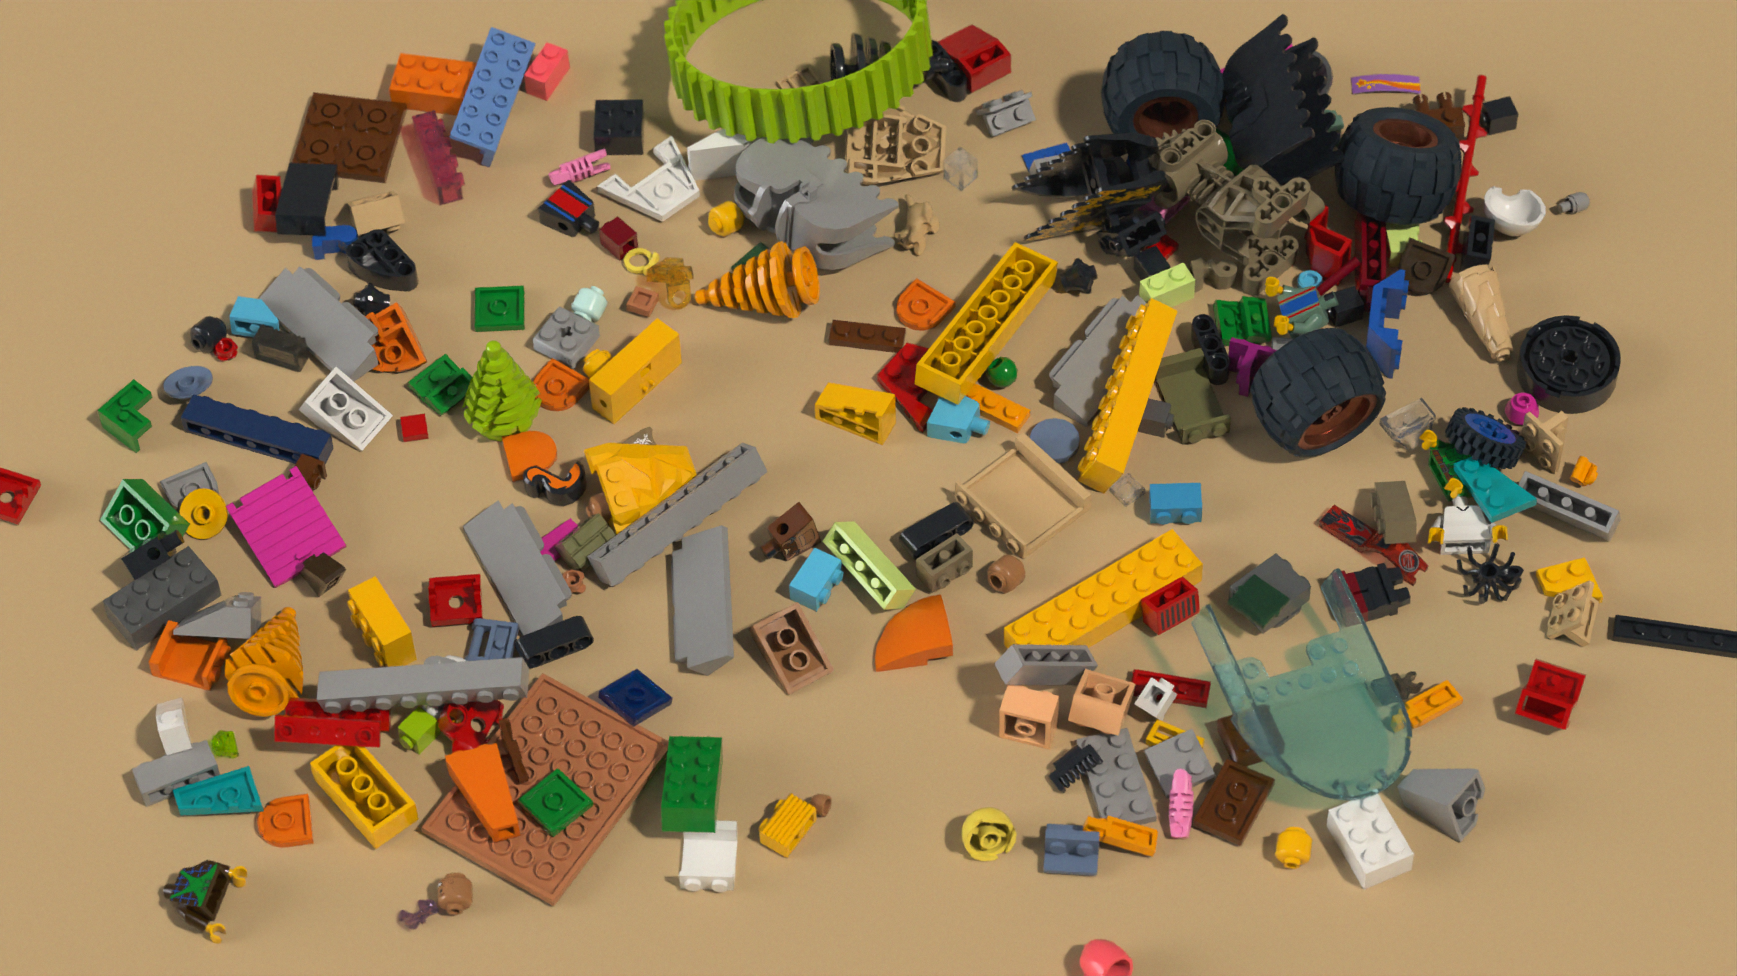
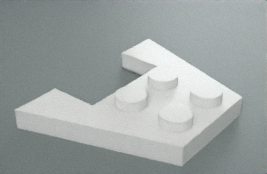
M672 136L653 149L654 155L665 164L633 187L627 185L617 174H614L597 186L598 192L662 222L700 197L699 189Z

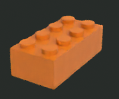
M400 53L389 88L391 102L406 103V107L409 110L457 116L477 63Z

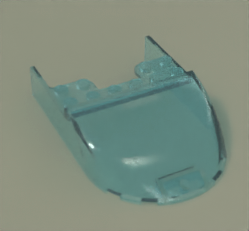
M1339 568L1334 569L1321 585L1324 597L1339 626V632L1309 641L1306 646V653L1311 666L1269 677L1261 661L1256 658L1248 657L1236 661L1211 605H1204L1193 619L1192 626L1233 713L1230 720L1250 748L1265 763L1295 784L1318 795L1336 800L1352 801L1375 796L1386 790L1398 779L1405 769L1411 754L1409 750L1412 728L1409 715Z

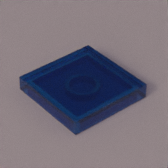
M638 669L601 689L598 694L599 699L633 727L670 706L673 699Z

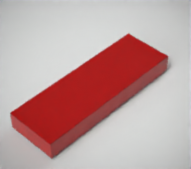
M1138 669L1133 670L1131 682L1136 684L1133 696H1140L1151 677L1158 682L1163 678L1174 685L1172 691L1177 693L1172 703L1207 708L1211 688L1210 681ZM1159 694L1156 700L1161 701L1163 694Z

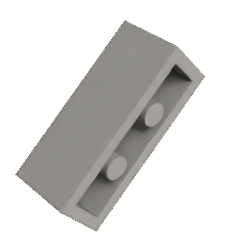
M207 740L192 743V749L170 755L165 754L161 758L141 763L138 767L132 769L146 807L173 797V789L220 775L218 765Z

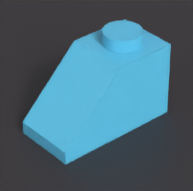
M237 297L229 316L231 333L279 341L281 338L279 320L261 299Z

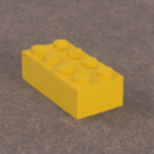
M335 745L310 763L314 780L375 849L419 820L415 802L365 747Z

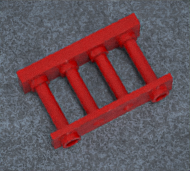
M290 697L285 707V715H275V741L380 748L381 731H389L391 729V708L387 710L372 708L360 712L343 710L339 713L324 712L317 699Z

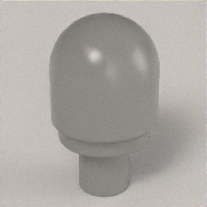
M1576 192L1568 195L1564 202L1557 204V210L1559 213L1567 211L1570 214H1575L1586 210L1590 204V199L1586 193Z

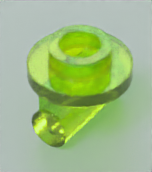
M218 731L211 742L215 755L220 757L229 756V758L238 757L239 752L234 732Z

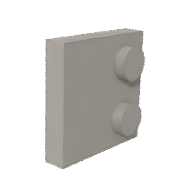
M1193 729L1144 750L1146 758L1167 799L1170 798V790H1172L1174 779L1173 773L1177 769H1184L1192 777V787L1215 777V773Z

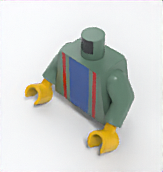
M1266 278L1265 293L1270 297L1276 296L1277 293L1280 294L1277 298L1282 315L1275 317L1274 327L1277 328V332L1280 335L1288 332L1292 340L1327 325L1329 319L1326 310L1339 305L1333 291L1320 296L1315 286L1294 288L1283 285L1281 287L1277 278Z

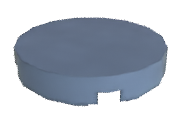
M1058 418L1045 419L1038 423L1030 434V439L1058 464L1069 461V458L1073 455L1075 456L1078 452L1080 445L1079 433L1074 425L1066 420Z

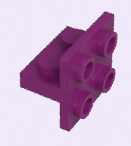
M1233 337L1230 339L1228 352L1230 359L1229 371L1238 373L1236 378V384H1239L1238 395L1249 396L1257 371L1277 350L1269 346L1254 344L1244 339Z

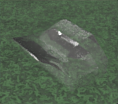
M1420 398L1380 418L1379 425L1393 441L1399 442L1408 451H1412L1422 446L1424 440L1419 439V436L1425 430L1432 431L1436 415L1423 398Z

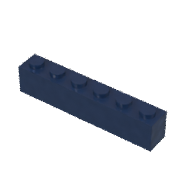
M193 394L181 416L184 432L293 464L297 463L301 454L324 461L326 464L334 449L331 434L324 430H315L305 427L300 423L284 421L276 416L270 417L260 414L252 409L246 410L236 407L231 403L215 401L208 396L201 397Z

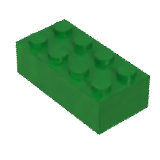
M669 736L661 803L662 831L716 833L723 765L722 737Z

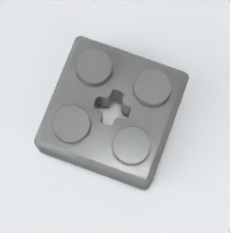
M558 307L533 338L534 350L574 369L600 337L599 325L562 307Z

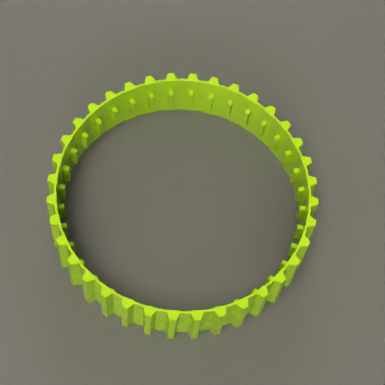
M675 0L676 6L669 7V20L664 22L666 32L664 38L673 86H675L677 98L682 99L684 109L686 111L693 110L694 118L697 121L707 120L710 129L722 128L726 130V135L730 137L736 134L745 135L747 141H753L757 137H767L768 143H775L778 139H789L790 143H797L800 138L811 137L813 141L821 139L822 135L830 133L836 136L843 135V130L850 127L863 128V122L871 118L876 120L883 118V112L888 108L897 109L900 107L899 100L902 97H911L914 94L913 85L923 83V71L930 69L929 57L933 56L927 1L880 0L905 14L912 22V26L904 38L878 61L845 77L817 85L787 89L750 88L720 81L702 73L686 60V56L696 40L709 27L730 13L760 0Z

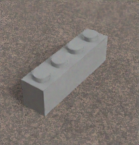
M1527 471L1524 472L1519 483L1520 487L1537 498V505L1530 508L1611 541L1621 520L1619 510Z
M1012 644L995 663L1005 685H1078L1085 669L1094 671L1098 667L1087 645Z

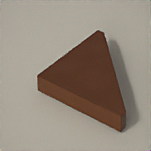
M508 718L499 720L503 748L519 783L528 782L529 776L523 765V758L517 740H513L510 720Z

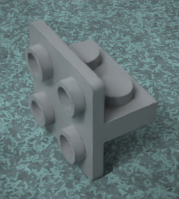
M1023 90L1014 91L1003 95V101L999 98L981 104L982 109L977 110L976 113L977 116L983 115L990 137L1036 120L1028 99L1033 97L1031 92L1024 93Z

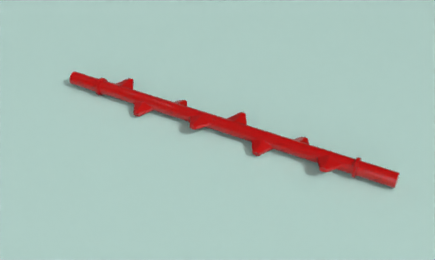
M1485 75L1477 76L1475 93L1472 96L1473 104L1462 106V111L1470 117L1466 140L1459 141L1460 149L1464 155L1456 189L1457 194L1453 216L1444 217L1443 222L1450 229L1446 252L1454 255L1462 253L1463 245L1458 240L1462 216L1474 211V208L1465 199L1469 177L1478 176L1479 174L1472 164L1476 139L1487 136V132L1479 125L1482 103L1485 101L1484 92L1487 81ZM1456 256L1445 283H1450L1452 279L1454 262L1457 260Z

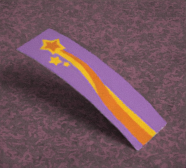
M1375 74L1351 78L1352 94L1374 91H1402L1421 94L1420 79L1416 76Z

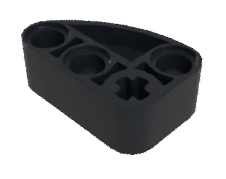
M380 229L372 230L347 246L346 255L349 269L363 281L372 283L376 287L393 291H411L417 287L418 276L415 263L385 231Z

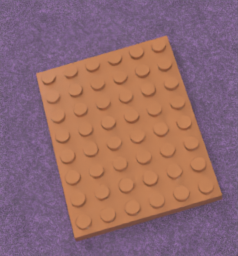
M542 673L528 691L527 698H523L508 717L511 723L513 740H517L529 781L522 784L519 783L503 748L500 728L487 743L489 745L497 743L519 824L520 836L494 842L456 784L422 826V832L555 906L667 758L669 741ZM559 768L593 800L594 806L553 838L518 804V799Z

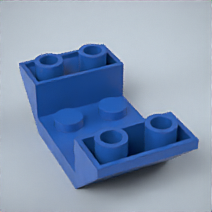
M1401 269L1373 286L1366 348L1378 364L1380 371L1390 379H1393L1394 369L1399 370L1403 340L1398 339L1399 329L1384 328L1385 318L1399 319L1400 309L1405 310L1409 280H1404L1405 270Z

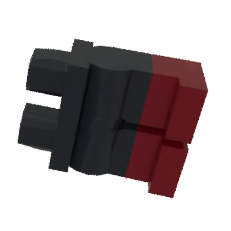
M1385 563L1377 564V567H1367L1361 571L1347 574L1345 570L1334 572V588L1340 605H1342L1348 627L1382 618L1389 614L1390 616L1398 614V607L1410 604L1411 596L1408 588L1404 587L1395 590L1393 587L1403 583L1400 567L1387 569Z

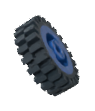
M1462 407V409L1458 408L1455 410L1445 430L1446 438H1449L1448 441L1451 444H1455V448L1458 450L1463 449V454H1470L1473 456L1472 459L1476 461L1480 459L1482 464L1487 465L1490 463L1495 468L1498 466L1501 469L1514 468L1526 447L1524 437L1519 435L1517 430H1511V425L1503 424L1504 421L1500 418L1496 420L1494 415L1488 414L1487 416L1484 411L1479 410L1477 412L1474 408L1468 410L1466 407Z

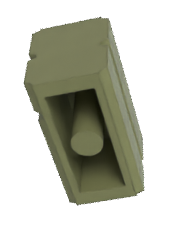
M597 513L591 515L554 547L571 570L579 568L585 570L591 565L587 556L616 536V534L607 525L603 517Z

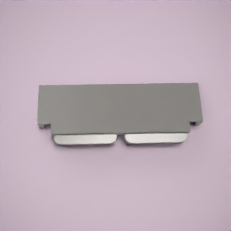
M299 267L292 274L285 268L259 298L276 316L279 324L330 371L337 367L354 382L379 365L375 348L371 346L376 343L375 337L378 335V328L349 302L341 304L339 302L340 294L313 269Z
M1136 295L1131 303L1124 296H1121L1120 299H1111L1086 328L1085 336L1087 338L1084 341H1075L1050 371L1049 378L1053 381V387L1058 389L1054 393L1055 410L1086 427L1101 411L1098 409V406L1103 396L1107 394L1108 390L1105 389V385L1109 377L1114 374L1115 370L1112 369L1115 358L1121 353L1119 344L1123 336L1127 335L1128 329L1125 328L1127 321L1131 315H1136L1141 304H1146L1139 295Z
M498 500L463 526L465 534L515 623H518L522 636L563 621L560 608L567 606L566 600L571 598V590L552 556L540 553L544 549V542L524 507H515L512 503L503 509Z
M722 525L683 537L682 549L672 552L671 561L672 603L675 608L673 617L675 660L686 663L687 668L707 676L734 658L728 528Z

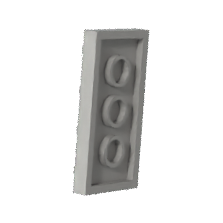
M1121 729L1119 736L1101 733L1076 739V745L1078 744L1081 749L1091 744L1103 760L1102 764H1098L1095 761L1096 767H1092L1086 761L1091 767V771H1086V776L1099 817L1107 818V816H1112L1139 825L1156 822V813L1128 729Z

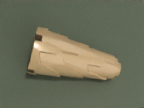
M1478 265L1460 272L1459 276L1461 279L1456 282L1453 277L1449 283L1451 294L1481 342L1486 346L1492 359L1499 362L1509 359L1513 352V346L1496 269L1493 266L1490 270L1488 265Z

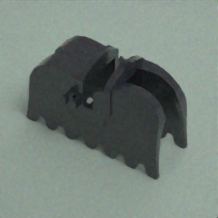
M1281 14L1266 28L1237 48L1228 59L1223 70L1224 94L1227 100L1225 107L1228 119L1232 124L1229 137L1235 160L1243 170L1249 165H1258L1276 179L1281 186L1287 184L1293 178L1300 177L1308 180L1324 170L1343 162L1345 155L1341 150L1333 151V147L1340 141V134L1337 131L1328 132L1329 128L1335 123L1336 116L1331 112L1324 114V110L1331 103L1330 95H1320V91L1327 84V79L1323 75L1315 77L1316 72L1323 65L1321 58H1311L1312 53L1318 48V40L1312 37L1287 49L1292 43V37L1289 34L1280 35L1281 31L1288 24V18L1285 14Z

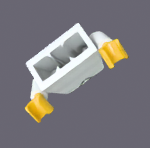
M1466 497L1454 498L1452 500L1453 506L1445 507L1444 515L1436 518L1429 529L1428 543H1431V541L1440 542V555L1467 554L1468 547L1472 548V554L1489 553L1491 538L1493 543H1496L1498 539L1508 540L1507 527L1496 525L1494 522L1491 523L1478 505L1468 506V499Z

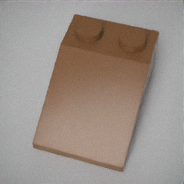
M798 602L752 625L748 629L760 653L788 695L834 672Z

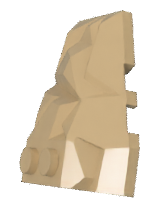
M901 105L897 109L888 108L883 112V118L879 120L871 118L863 122L864 127L860 129L855 127L846 129L844 160L847 162V168L844 171L846 173H862L863 182L861 184L869 185L942 173L945 163L946 126L921 114L913 115L905 111V107Z

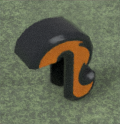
M579 461L574 464L565 479L537 465L528 467L523 473L526 493L537 498L539 493L543 492L547 500L554 505L566 506L573 504L586 490L585 469Z

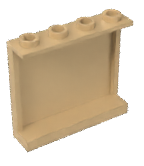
M1024 432L1016 437L1013 449L964 485L959 480L955 482V498L958 503L971 510L973 516L979 522H984L995 537H1000L1006 543L1008 549L1014 554L1017 553L1022 559H1025L1091 509L1092 494Z

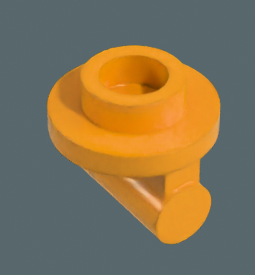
M1579 456L1570 480L1582 487L1591 485L1598 476V472H1596L1597 466L1589 462L1586 457Z

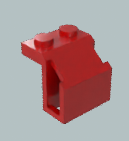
M1325 206V210L1308 223V229L1304 236L1310 270L1318 272L1324 281L1350 261L1352 246L1351 239L1327 229L1329 211L1327 206Z
M1535 659L1528 683L1522 689L1515 714L1566 730L1571 722L1569 718L1572 709L1578 703L1586 674ZM1526 695H1527V696H1529V697H1528V700H1527V702H1526V705L1523 706L1524 701H1525V698H1526Z

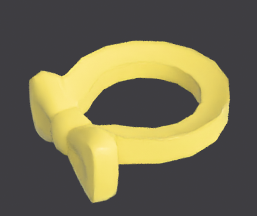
M643 248L630 250L624 258L625 267L631 273H644L645 276H649L651 270L659 261V254L654 252L652 255L650 251ZM643 254L647 256L649 263L646 266L636 267L631 265L629 261L632 256Z

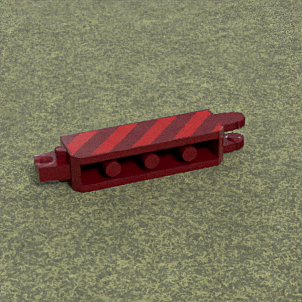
M1357 212L1355 219V257L1361 264L1355 268V288L1365 304L1364 312H1370L1373 286L1386 279V222L1372 219Z

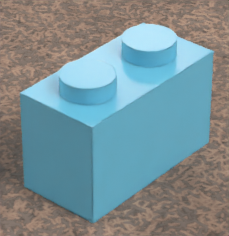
M814 548L789 585L790 600L817 612L821 604H826L829 600L834 585H839L843 578L844 572L842 571L841 559Z

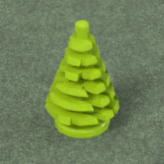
M495 340L489 341L486 344V349L481 359L478 361L477 371L469 383L470 385L462 408L466 405L468 406L464 411V417L468 424L473 422V429L490 440L502 442V436L526 432L530 429L533 419L538 415L542 400L540 398L535 400L536 396L540 394L538 388L526 376L525 372L509 353L501 347V344Z

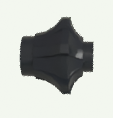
M1076 258L1070 268L1060 273V278L1066 292L1072 290L1083 291L1089 294L1092 293L1091 287L1094 280L1098 279V275L1094 265L1089 266L1079 258Z
M368 282L363 290L359 293H354L353 306L357 307L364 316L371 312L377 314L390 305V294H384V292L379 291L372 283Z

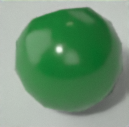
M999 357L988 366L986 375L989 382L995 387L1006 388L1015 382L1018 369L1015 362L1010 358Z

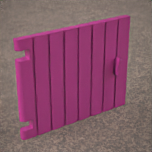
M297 466L289 469L293 477L286 480L285 476L281 474L239 498L243 504L239 508H236L233 502L226 506L275 588L299 575L304 567L302 563L313 554L318 557L324 552L331 557L346 548V544Z

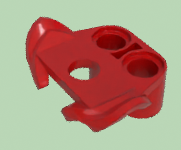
M493 700L488 703L472 701L466 704H445L438 718V727L453 742L452 753L460 750L474 749L490 741V738L486 739L493 722L495 721L499 724V720L503 719L504 705L501 701ZM450 716L454 717L457 723L451 721ZM479 719L484 725L483 731H475L471 726V720Z

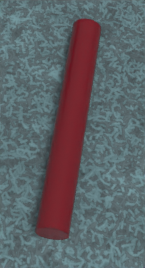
M1355 256L1316 288L1320 296L1324 295L1361 264Z

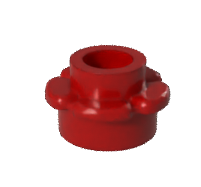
M222 338L215 346L214 355L221 361L233 359L238 353V346L232 339Z

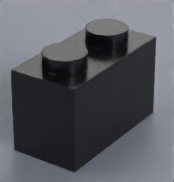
M1475 215L1470 216L1464 230L1460 271L1478 265H1489L1492 255L1495 219Z

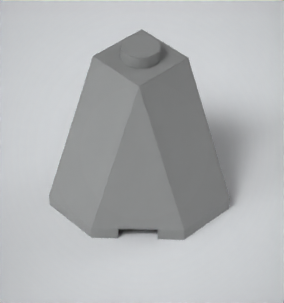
M1413 769L1397 786L1406 807L1457 842H1461L1477 824L1479 814L1475 813L1478 798L1483 799L1485 786L1477 769Z

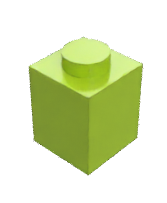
M419 706L397 727L401 745L407 750L412 749L419 755L440 735L438 720Z

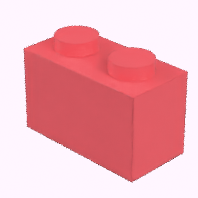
M546 42L524 74L527 94L548 101L570 68L567 49Z

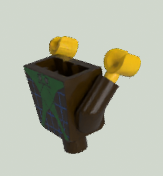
M205 860L193 867L180 870L176 882L167 883L164 886L163 894L176 908V914L185 923L201 932H204V930L209 932L211 941L219 944L221 943V938L214 935V932L220 931L226 934V929L220 923L211 925L209 921H215L231 878L233 885L244 887L246 880L242 877H247V870L243 866H237L232 870L228 865Z

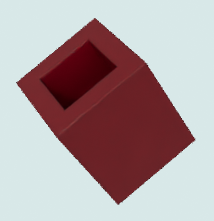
M618 216L606 222L599 229L601 245L620 261L625 258V255L630 250L638 248L637 232Z

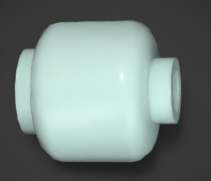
M595 286L581 288L571 304L574 314L591 322L599 321L607 307V300L603 296L604 292Z

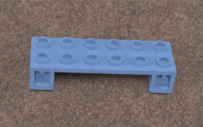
M493 27L489 30L450 133L451 139L481 149L480 154L484 155L481 165L490 167L536 44Z

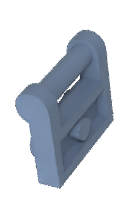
M481 618L474 619L472 625L473 636L468 656H465L464 659L467 661L512 658L519 631L518 623ZM488 631L490 634L485 655L481 657L478 654L483 633Z

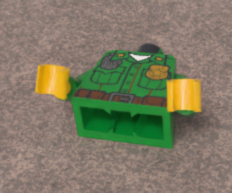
M1425 430L1419 436V439L1424 440L1422 443L1424 450L1431 449L1428 465L1447 501H1452L1456 497L1472 498V495L1454 471V463L1469 458L1472 455L1463 454V449L1458 450L1454 447L1455 444L1437 439L1433 431Z

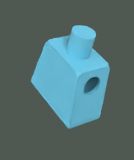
M967 396L958 405L939 397L927 421V437L965 444L969 441L973 432L986 435L990 427V421L980 418V404Z

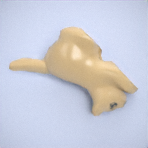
M906 194L905 200L908 207L907 224L905 229L895 233L894 237L899 240L898 244L906 249L914 247L915 254L921 255L926 247V234L928 232L936 233L939 230V219L936 215L932 214L933 208L929 202L914 203L913 198Z

